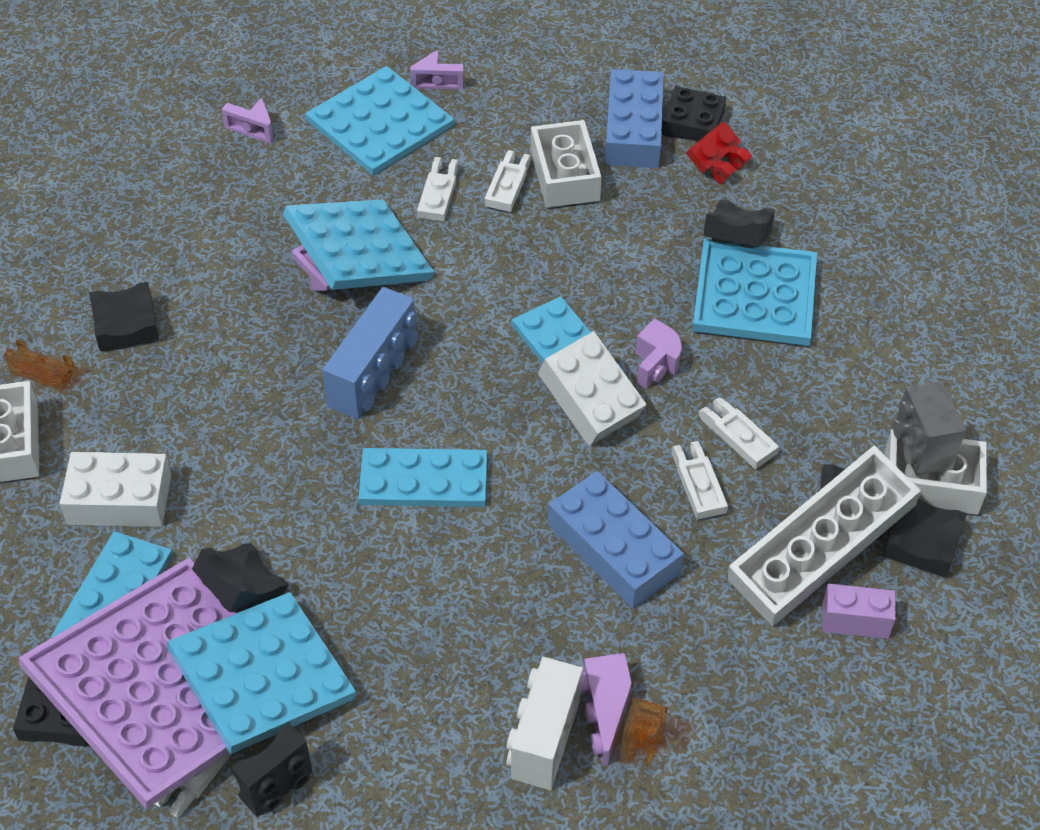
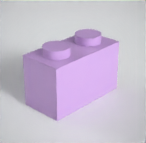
M837 584L827 585L822 602V632L889 639L895 622V591Z

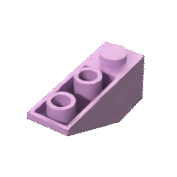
M625 653L584 659L581 693H587L589 703H585L586 720L588 724L594 723L596 734H591L594 755L601 756L603 766H608L630 699L632 682Z

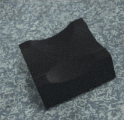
M675 86L662 120L661 135L685 137L697 142L720 125L725 111L726 96Z
M721 199L714 212L706 214L703 236L711 237L712 241L718 243L732 241L739 243V246L744 248L759 247L772 231L775 210L769 208L756 211L745 210L737 207L731 201Z
M148 282L138 283L122 291L89 292L95 336L100 351L159 340Z
M918 498L916 506L894 523L883 556L947 577L967 513L959 510L934 507Z
M252 543L242 544L227 551L203 548L192 567V570L201 579L202 583L214 594L229 613L247 610L284 595L289 586L282 577L273 575L264 566L259 557L258 550Z
M28 676L13 726L17 739L29 742L52 741L87 747L88 743Z
M289 722L279 729L274 741L264 751L251 758L242 759L231 767L232 773L240 787L239 798L256 817L264 811L268 813L277 808L285 794L292 789L298 790L303 787L310 779V774L313 773L307 741Z

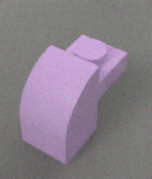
M655 318L637 335L635 354L645 359L638 367L637 383L646 389L654 381L658 383L666 372L674 377L679 369L682 344L678 334Z

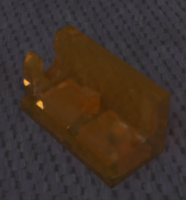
M19 339L16 340L17 353L10 348H7L4 352V357L11 374L61 391L64 390L78 370L71 357L63 355V361L33 352L28 350L26 343Z
M633 698L623 731L620 754L621 763L629 765L634 757L633 752L638 748L644 749L647 752L644 765L648 766L652 763L657 745L662 744L668 712L667 706Z

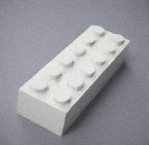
M874 445L729 566L728 581L773 627L915 507L921 490Z

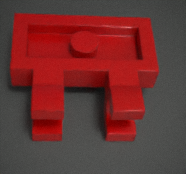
M724 121L685 153L702 173L709 170L719 184L723 183L735 169L741 168L752 157L748 150L738 147L741 140ZM726 156L731 164L721 161V159Z

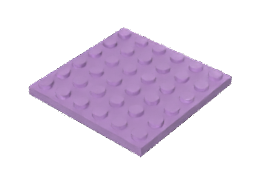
M190 558L178 563L19 657V666L145 809L229 753L169 653L167 645L169 640L242 611L229 613L221 605L220 601L192 570L194 562Z

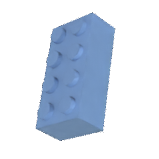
M611 69L605 165L659 168L664 72Z
M385 287L381 288L322 369L327 407L359 419L364 411H369L372 408L375 395L379 389L384 390L386 388L391 372L394 368L398 369L401 366L404 353L408 348H413L418 340V332H416L417 313L415 312L413 298Z
M598 471L548 504V525L632 609L681 574L684 553Z

